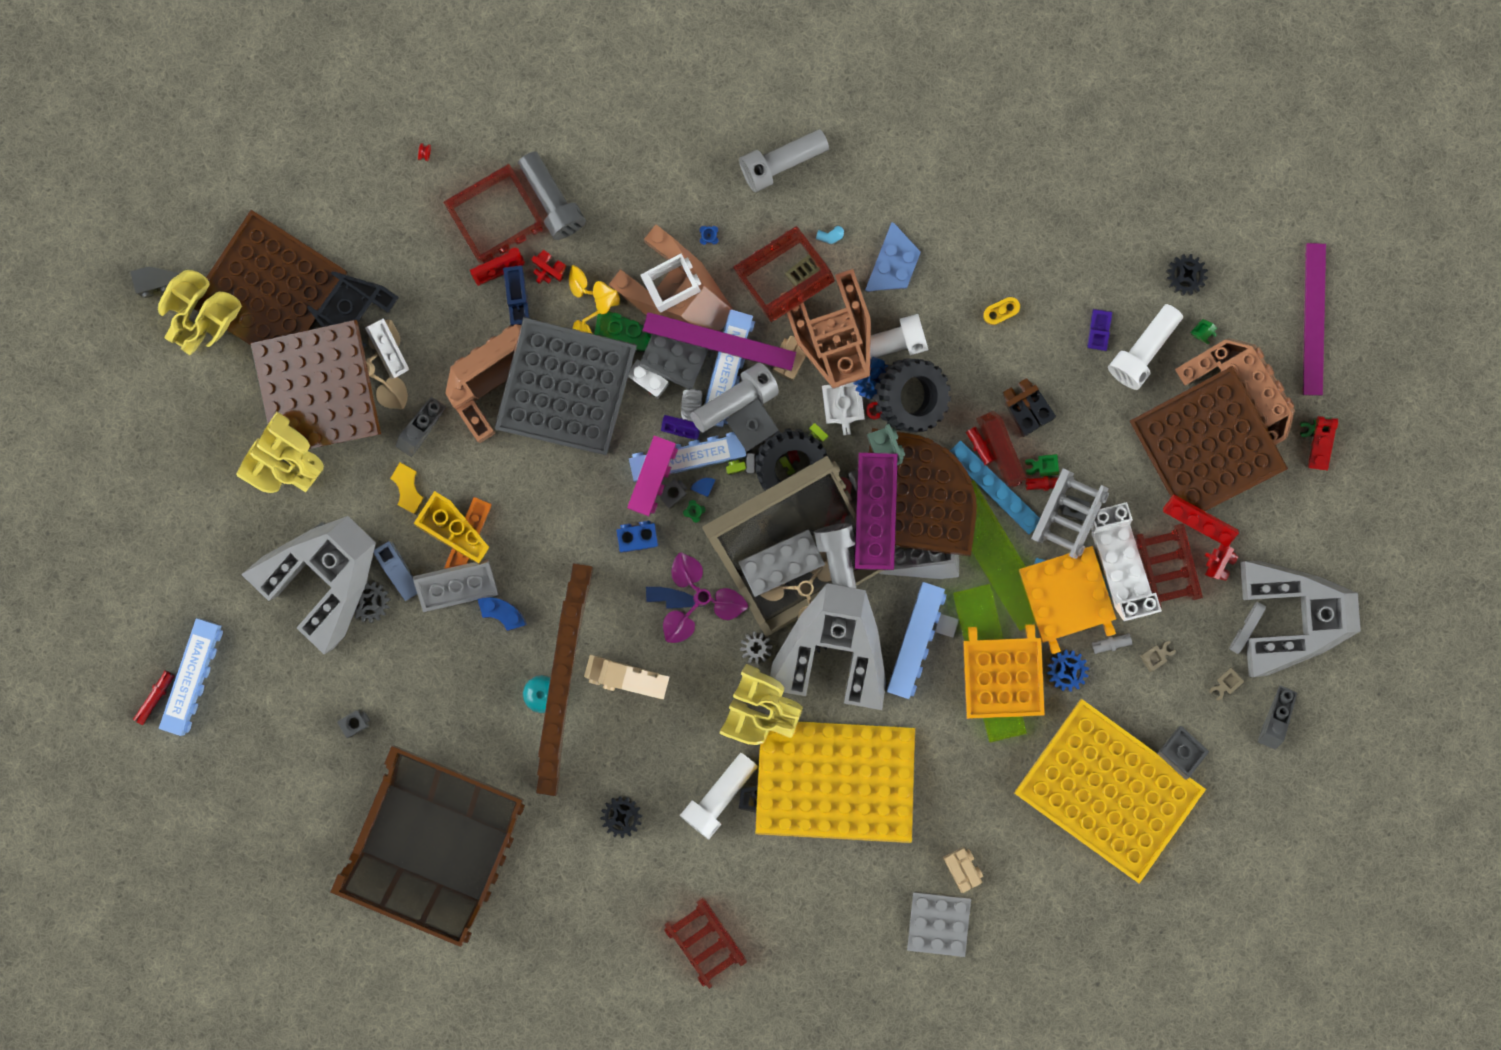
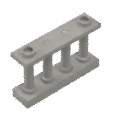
M1063 468L1031 539L1043 543L1044 540L1052 541L1071 550L1069 556L1077 559L1084 551L1085 546L1083 544L1102 503H1105L1109 496L1107 492L1109 488L1101 485L1099 490L1074 480V473ZM1073 487L1095 497L1091 508L1067 498L1065 495L1067 488ZM1064 504L1086 514L1087 517L1083 526L1058 515L1059 506ZM1057 522L1079 532L1075 543L1051 533L1049 530L1051 524Z

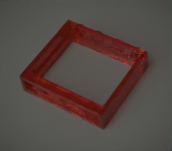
M510 164L443 202L479 263L493 260L495 254H503L509 251V246L514 243L517 245L527 240L526 236L531 233L533 235L540 233L543 230L542 227L545 226ZM510 176L535 218L536 223L480 254L454 209Z
M797 226L777 239L772 240L768 245L755 251L751 256L733 267L739 280L771 323L835 282L829 267ZM800 243L820 271L766 305L746 277Z

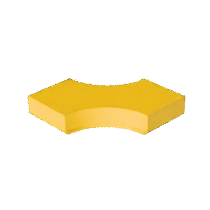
M399 462L390 478L399 488L400 498L397 505L415 514L424 499L415 487V475L417 472Z

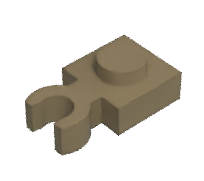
M1170 641L1163 642L1160 649L1158 645H1154L1139 655L1149 672L1166 663L1165 656L1175 654V649L1170 652L1166 649L1167 645L1171 643Z
M1230 667L1217 679L1220 684L1211 687L1209 692L1212 693L1214 690H1218L1220 695L1216 700L1219 701L1223 698L1225 691L1231 694L1244 683V680Z

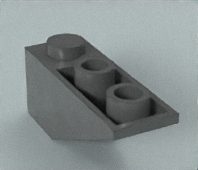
M153 267L130 271L135 292L139 296H143V298L154 296V292L159 291L158 288L161 289V293H164L169 282L180 274Z
M430 397L399 435L396 447L412 457L447 407L433 397Z
M1281 685L1279 686L1261 729L1258 743L1276 750L1284 742L1297 692Z

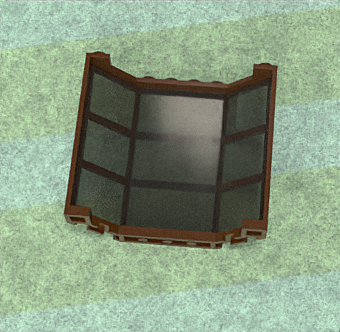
M393 745L384 763L389 772L383 776L353 852L349 857V860L352 862L348 863L342 872L337 875L330 893L462 947L464 943L468 944L472 935L470 930L483 903H487L492 892L489 891L491 884L495 885L499 876L496 873L499 866H503L507 857L504 855L506 848L510 849L514 838L511 835L518 816H521L525 808L523 804L524 799Z

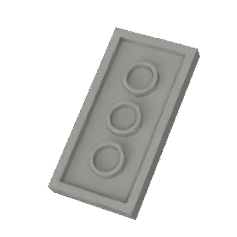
M809 529L738 562L754 597L825 565Z
M489 559L482 560L480 564L473 562L413 576L423 612L498 595Z

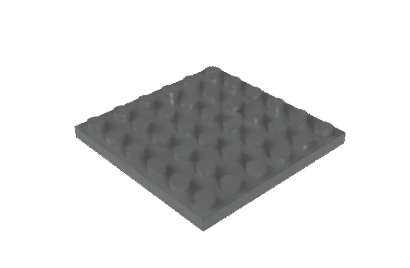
M523 317L495 430L607 455L637 345Z

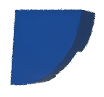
M700 479L692 485L690 490L708 497L716 479Z

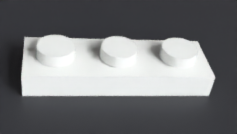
M384 318L365 327L391 379L410 370Z

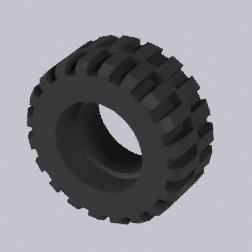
M906 358L893 362V365H888L885 368L886 373L880 374L878 377L880 382L875 385L877 394H874V400L878 401L876 405L877 411L882 412L880 417L883 421H887V424H890L891 427L906 432H925L928 428L932 429L937 426L936 422H941L944 419L943 413H947L949 409L947 403L951 402V396H948V391H951L950 385L946 384L948 378L945 374H941L942 369L939 366H934V363L924 361V359ZM916 377L923 385L924 400L921 407L916 412L910 414L901 403V390L910 378Z
M788 428L782 433L777 431L774 433L775 436L765 439L766 443L764 445L761 444L758 449L760 451L759 455H756L755 471L762 488L766 491L782 482L776 475L775 464L784 453L792 450L802 451L809 457L810 465L828 455L821 442L813 437L811 433H805L802 429L797 428L795 431H792ZM827 475L795 493L800 504L806 503L808 498L813 500L816 498L815 494L817 492L821 493L824 490L823 485L824 483L827 484L829 480ZM790 496L780 501L782 504L788 502L789 505H794Z

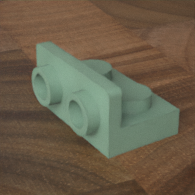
M887 424L885 428L867 434L873 453L898 454L897 465L902 464L905 453L902 446L897 444L896 439H898L895 428L891 429L890 424Z

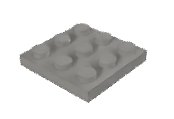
M913 892L907 951L965 957L971 898Z

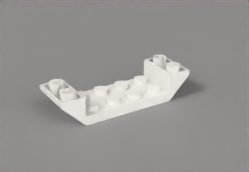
M1127 502L1099 509L1091 527L1092 537L1114 607L1124 622L1162 612L1156 593L1152 594L1130 526L1133 519Z

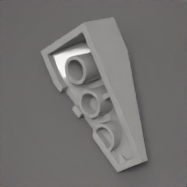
M909 548L905 551L898 549L894 554V570H883L879 574L932 579L959 577V556Z

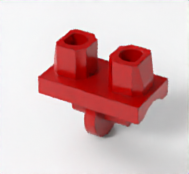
M545 250L539 253L537 257L534 255L531 259L532 263L543 270L541 272L536 268L533 272L538 276L536 282L539 284L543 280L548 284L551 282L552 279L547 274L561 282L567 266L559 260L553 268L547 265L552 255Z
M1220 544L1218 550L1214 548L1212 554L1206 553L1204 557L1209 560L1206 564L1208 569L1205 575L1213 579L1226 581L1230 575V572L1224 569L1226 564L1234 565L1238 559V556L1233 552L1234 549Z

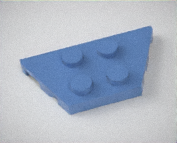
M891 222L865 289L867 292L907 288L921 253L893 222Z

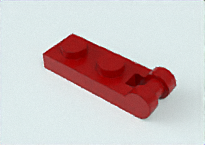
M513 247L507 254L470 269V272L477 286L504 275L503 268L523 266L525 260L519 249Z
M1323 416L1317 417L1308 468L1328 471L1335 433L1338 427V418L1325 419ZM1323 427H1329L1328 431H1322Z

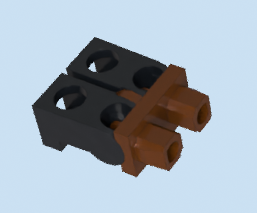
M1027 378L1018 383L1022 391L1019 395H1016L1012 387L1002 393L1006 401L1005 406L1023 437L1056 418V415L1036 385L1033 386Z

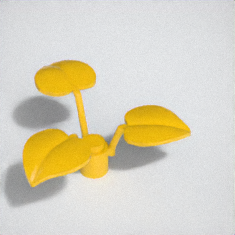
M575 265L571 266L569 285L573 295L578 298L582 297L583 293L593 295L598 310L584 318L582 322L576 320L573 324V329L592 333L586 322L600 313H607L610 307L618 306L620 298L616 290L610 288L602 281H597L594 284L593 291H588L586 289L587 279L583 271Z

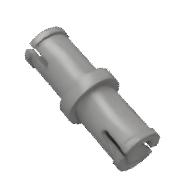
M1130 633L1117 637L1109 636L1108 639L1092 642L1094 654L1109 650L1116 651L1117 648L1132 645Z

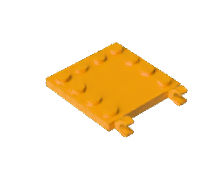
M1093 546L1084 548L1082 555L1078 556L1077 559L1070 557V553L1018 569L1042 643L1048 641L1052 654L1061 652L1056 638L1103 624L1106 636L1116 634L1111 622L1116 620V616Z
M1025 625L1027 638L977 640V627H968L969 641H963L967 719L1045 715L1041 638H1035V625Z

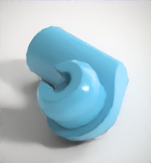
M836 226L829 233L818 230L816 239L833 244L842 239L844 229L841 226Z

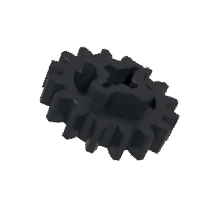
M1182 254L1180 259L1178 257L1174 258L1175 263H1169L1168 266L1171 269H1167L1166 273L1170 274V276L1166 278V281H1171L1169 288L1174 286V293L1180 290L1181 296H1184L1186 292L1191 296L1193 290L1198 293L1200 291L1199 287L1203 288L1205 286L1202 281L1208 279L1207 276H1204L1208 269L1202 268L1205 263H1199V257L1194 260L1192 254L1188 258H1186L1185 254ZM1176 268H1177V270H1178V277H1177V278H1175V269H1176ZM1185 272H1190L1191 274L1189 277L1186 278L1183 276ZM1197 272L1199 273L1198 282H1197V279H1196V273H1197ZM1180 283L1187 284L1188 287L1181 286Z
M619 796L618 801L613 797L611 799L612 804L606 802L607 809L601 810V812L605 813V816L600 817V820H605L602 827L608 826L607 833L613 831V837L620 834L621 838H624L625 833L630 837L632 835L631 830L637 832L636 825H641L642 823L638 818L643 817V814H638L637 812L641 807L635 808L636 801L630 803V797L623 800L622 796ZM620 804H625L631 809H623ZM613 807L615 813L614 816L609 819V812ZM618 812H621V814H626V817L624 818L625 822H622V820H617V817L619 816ZM634 815V822L630 826L629 818ZM612 825H620L623 830L616 829Z

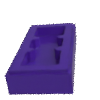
M668 415L663 417L661 431L698 440L700 430L695 426L694 422Z

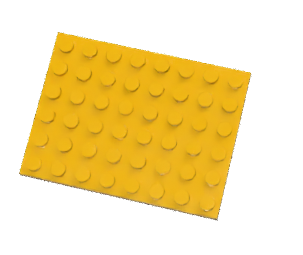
M1080 699L1014 794L1140 884L1206 789L1190 777L1185 780L1156 752L1086 701Z
M798 722L791 738L770 730L765 741L760 744L755 834L912 843L915 728Z

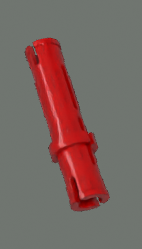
M164 670L158 682L153 684L152 691L135 717H133L134 721L137 720V723L141 725L145 724V721L162 695L167 693L166 689L175 678L172 673Z

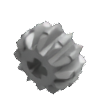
M685 389L683 391L681 417L684 420L693 421L691 413L702 406L703 396L701 390Z
M753 632L754 639H751L750 635L747 634L746 638L749 642L741 641L742 644L747 645L746 648H740V651L747 650V653L743 654L742 657L746 658L750 655L748 663L752 662L753 657L756 658V664H759L758 657H761L762 661L765 662L766 658L763 654L771 656L770 652L765 651L772 648V645L765 646V643L769 642L770 639L766 638L762 641L764 633L760 634L759 639L756 632ZM755 642L759 643L758 645L762 647L757 654H754V651L750 649L751 646H754Z

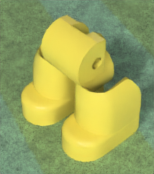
M185 270L169 282L158 304V312L161 316L169 310L178 312L172 318L171 326L164 338L171 343L175 342L181 346V349L189 355L196 351L206 333L213 337L206 344L207 347L217 342L223 336L231 321L236 318L242 307L240 301L235 296L219 291L204 302L195 319V323L189 320L195 305L204 296L210 285L205 276L194 270Z
M276 412L260 439L258 438L249 449L236 475L255 488L267 493L278 492L282 483L293 484L306 492L323 471L324 465L315 454L308 451L310 447L308 440L289 426V419Z
M746 664L741 672L742 679L733 695L736 699H733L729 706L730 712L720 730V734L751 745L763 743L770 730L791 738L803 707L791 699L782 697L785 687L781 682L761 673L758 668ZM744 702L755 706H763L770 710V714L767 715L750 709Z

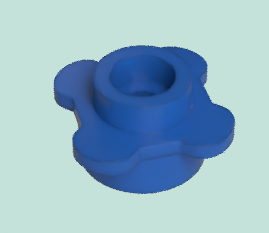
M702 226L700 228V243L702 245L706 243L715 245L718 243V228L716 226Z

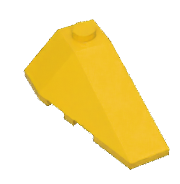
M436 491L433 492L414 522V525L420 530L480 564L490 548L455 505Z

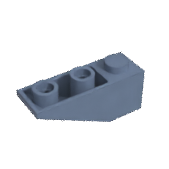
M388 541L375 549L373 553L403 599L407 601L415 596L417 591L413 575L393 542Z

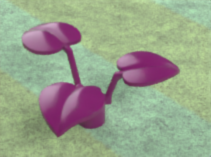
M682 552L678 553L673 561L671 576L678 587L684 588L690 584L696 590L694 595L695 605L685 616L681 611H671L665 616L663 632L665 641L668 643L682 642L693 634L695 623L688 617L698 606H704L709 602L715 603L714 613L722 620H732L749 607L746 600L732 589H719L715 594L716 600H714L708 590H700L699 587H696L693 583L698 582L702 578V565L695 558Z

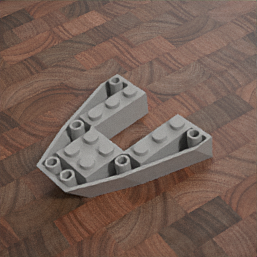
M349 516L313 528L262 556L241 575L270 601L283 592L306 564L313 569L331 589L299 624L297 629L325 655L333 650L346 635L367 582L376 542Z
M1262 561L1240 562L1243 600L1301 597L1303 635L1249 638L1246 642L1249 677L1268 676L1330 650L1361 631L1357 592L1319 576Z
M827 583L800 615L772 662L770 677L781 682L785 687L784 693L806 696L815 646L853 652L844 703L882 710L886 678L878 628L866 590Z

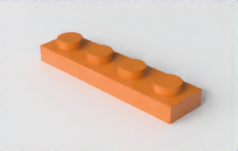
M473 497L465 519L480 535L492 504ZM452 549L444 568L468 564L470 558Z

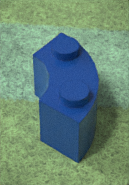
M488 597L477 599L482 617L498 619L503 623L507 631L527 626L521 612L509 602Z

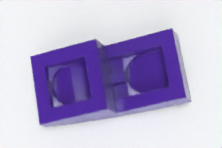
M1092 310L1087 348L1107 351L1112 311Z

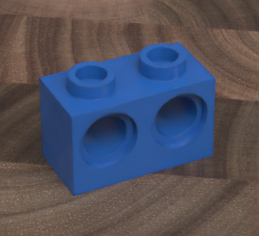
M650 521L639 522V526L632 527V524L620 525L621 529H616L620 553L659 547L655 523L651 524ZM646 529L652 532V537L649 540H644L641 536L642 532ZM627 532L633 535V540L630 543H625L622 539L623 535Z

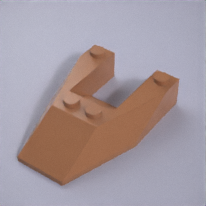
M655 225L645 237V243L667 260L679 254H682L684 259L688 257L693 266L690 269L692 274H697L701 285H699L701 292L660 313L649 291L621 269L609 283L610 288L616 290L620 296L646 316L647 312L721 331L726 325L729 311L733 310V308L702 262L658 225ZM681 265L667 274L657 287V290L662 300L665 301L692 287V284Z
M853 269L835 275L846 307L839 311L809 320L799 288L781 293L797 345L833 389L870 376L871 318Z

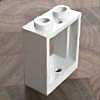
M682 254L640 275L660 313L701 292L699 288L701 282L697 274H692L690 269L693 266L689 258L684 259ZM682 265L692 287L663 301L653 280Z

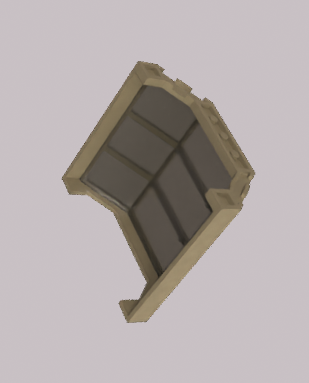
M828 456L702 527L766 637L797 620L800 610L808 606L807 598L799 595L797 590L784 589L783 598L777 601L767 600L761 595L754 597L738 562L809 529L816 544L814 531L836 524H852L856 542L857 508L854 503L850 504L852 498L848 491L843 490L846 486L839 477L840 469L835 461L831 463ZM855 543V545L849 547L857 586L883 570L855 569ZM808 572L786 582L785 586H798L802 581H809L814 574ZM816 577L812 583L814 590L810 595L811 602L827 583L832 584V581L823 582Z

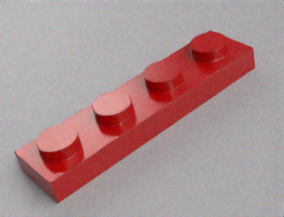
M1173 495L1163 507V512L1224 546L1228 547L1239 534L1238 529L1176 495Z

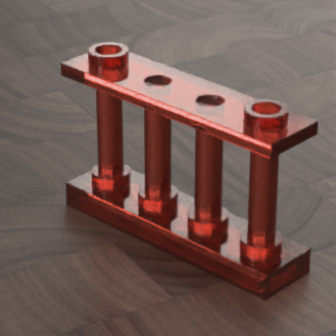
M1184 523L1173 526L1174 530L1170 533L1144 539L1143 533L1136 535L1137 539H1135L1138 550L1141 552L1152 594L1156 593L1161 608V602L1184 596L1192 597V600L1203 598ZM1170 540L1178 542L1179 548L1174 552L1153 557L1148 555L1146 546ZM1177 558L1179 560L1182 559L1184 567H1181V570L1157 576L1153 575L1151 565ZM1181 577L1187 578L1188 586L1186 588L1158 595L1156 583Z
M701 897L697 900L698 906H696L694 911L673 926L667 921L664 931L670 939L674 938L699 974L697 978L703 987L707 986L710 989L712 987L710 982L712 978L733 963H739L740 966H743L747 963V959L705 898ZM700 915H705L709 920L707 925L683 942L676 932ZM711 931H716L720 936L718 938L719 941L694 958L688 948ZM722 947H728L731 952L729 954L730 957L705 974L699 964Z

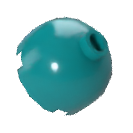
M535 676L524 686V702L533 712L545 713L551 679L549 676Z

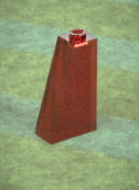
M994 411L977 417L976 420L995 458L1005 484L1009 487H1016L1022 484L1026 476L1002 417Z

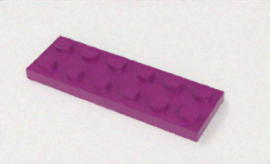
M859 453L855 569L894 570L898 454Z

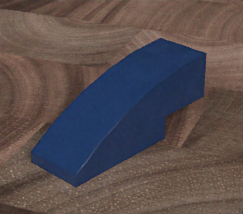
M523 266L503 268L510 324L512 326L515 324L522 325L523 317L530 318Z
M646 587L647 602L666 601V609L688 608L695 605L694 596L685 592L664 587Z

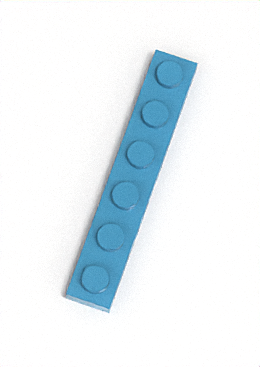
M960 440L950 452L962 463L969 477L1029 535L1037 527L1040 518Z

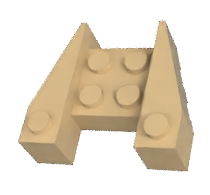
M594 655L589 656L584 677L589 679V683L596 685L601 683L603 688L614 691L615 688L659 699H664L669 681L668 676L658 674L657 672Z

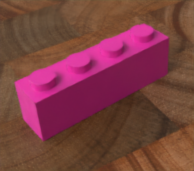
M657 436L653 437L627 509L650 517L651 513L655 514L658 503L655 502L656 498L663 493L665 485L662 482L664 477L668 478L672 468L669 466L671 459L675 460L678 449L675 448L676 443Z

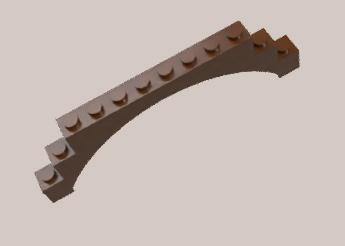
M573 563L571 579L567 585L566 598L562 604L538 753L540 759L537 772L539 776L537 794L556 796L558 791L568 699L584 610L591 586L592 566Z

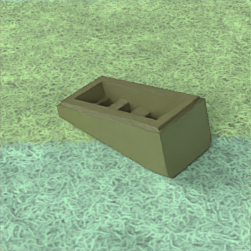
M813 251L789 269L784 276L796 289L801 287L826 265ZM813 258L819 266L816 268L809 259ZM807 263L813 271L809 272L803 264ZM800 267L807 274L805 277L798 270ZM795 272L801 280L798 281L792 273Z

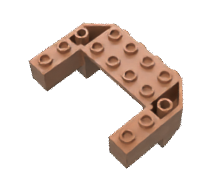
M515 324L514 326L507 327L497 337L490 338L485 345L475 348L465 358L458 359L450 368L445 394L479 443L496 434V432L475 401L507 381L521 325Z
M1227 338L1175 369L1183 384L1187 385L1216 367H1219L1222 372L1233 366L1275 445L1288 437L1295 406L1292 400L1285 395V389L1281 382L1277 381L1273 375L1275 373L1271 365L1267 364L1264 360L1265 356L1259 347L1257 348L1255 344Z

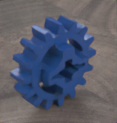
M876 357L870 358V376L853 383L857 385L855 391L859 392L860 396L872 399L874 394H877L875 385L880 382L878 377L881 373H886L885 368L888 366L884 360Z
M1067 650L1063 651V655L1059 652L1056 653L1057 658H1050L1053 663L1047 664L1051 671L1046 673L1052 675L1049 682L1055 681L1054 687L1057 688L1060 685L1061 691H1064L1067 687L1068 691L1071 692L1073 686L1076 689H1080L1078 684H1085L1083 677L1089 676L1085 674L1089 667H1084L1087 661L1080 660L1082 655L1078 654L1075 656V651L1073 650L1070 654H1068ZM1065 658H1072L1076 662H1074L1073 664L1068 663V661ZM1059 662V671L1055 673L1056 665ZM1065 665L1067 667L1072 668V670L1070 671L1071 676L1069 674H1064V671L1066 670ZM1080 669V675L1077 679L1076 673L1077 670ZM1066 678L1070 684H1065L1060 679Z

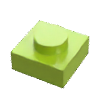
M814 423L809 428L813 437L822 443L828 438V435L817 424Z
M740 460L729 462V466L726 467L728 475L746 470L745 463H740Z

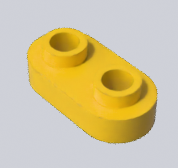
M1007 297L985 309L983 313L984 321L989 325L999 324L1015 316L1020 310V303L1014 297ZM1008 304L1013 305L1012 311L1007 310L1006 306ZM991 312H994L996 314L995 319H991L989 317V314Z

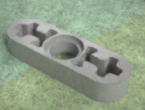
M1258 601L1254 604L1244 621V627L1238 631L1229 647L1231 651L1236 654L1241 652L1266 609L1265 605Z

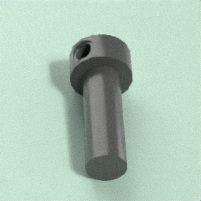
M534 151L523 156L518 161V164L548 214L544 223L553 239H564L581 229L586 223L585 217L577 203H567L538 152Z

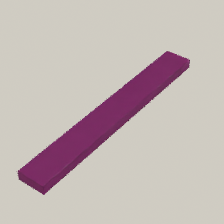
M1306 243L1303 395L1323 396L1326 244Z
M647 312L643 332L788 371H792L797 353Z

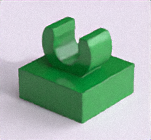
M1202 319L1190 333L1194 338L1209 344L1210 342L1207 339L1210 336H1217L1215 332L1217 328L1213 323Z

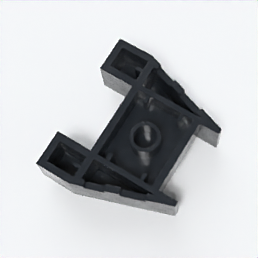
M332 271L331 275L339 281L318 311L309 305L307 308L322 327L353 320L359 322L372 303L389 314L399 297L382 285ZM362 342L364 349L366 347V344Z

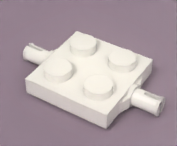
M854 382L834 389L830 385L822 386L826 424H842L843 436L851 435L849 423L864 420L862 396L859 395V392L855 391L857 385H854Z

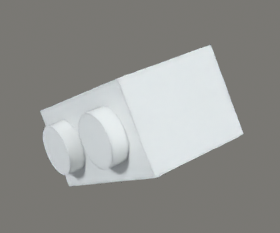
M637 359L630 369L628 378L656 399H659L669 385V382L663 377L640 367V361Z

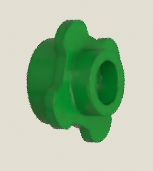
M691 500L687 509L683 511V515L697 523L706 509L704 506L698 505L695 500Z

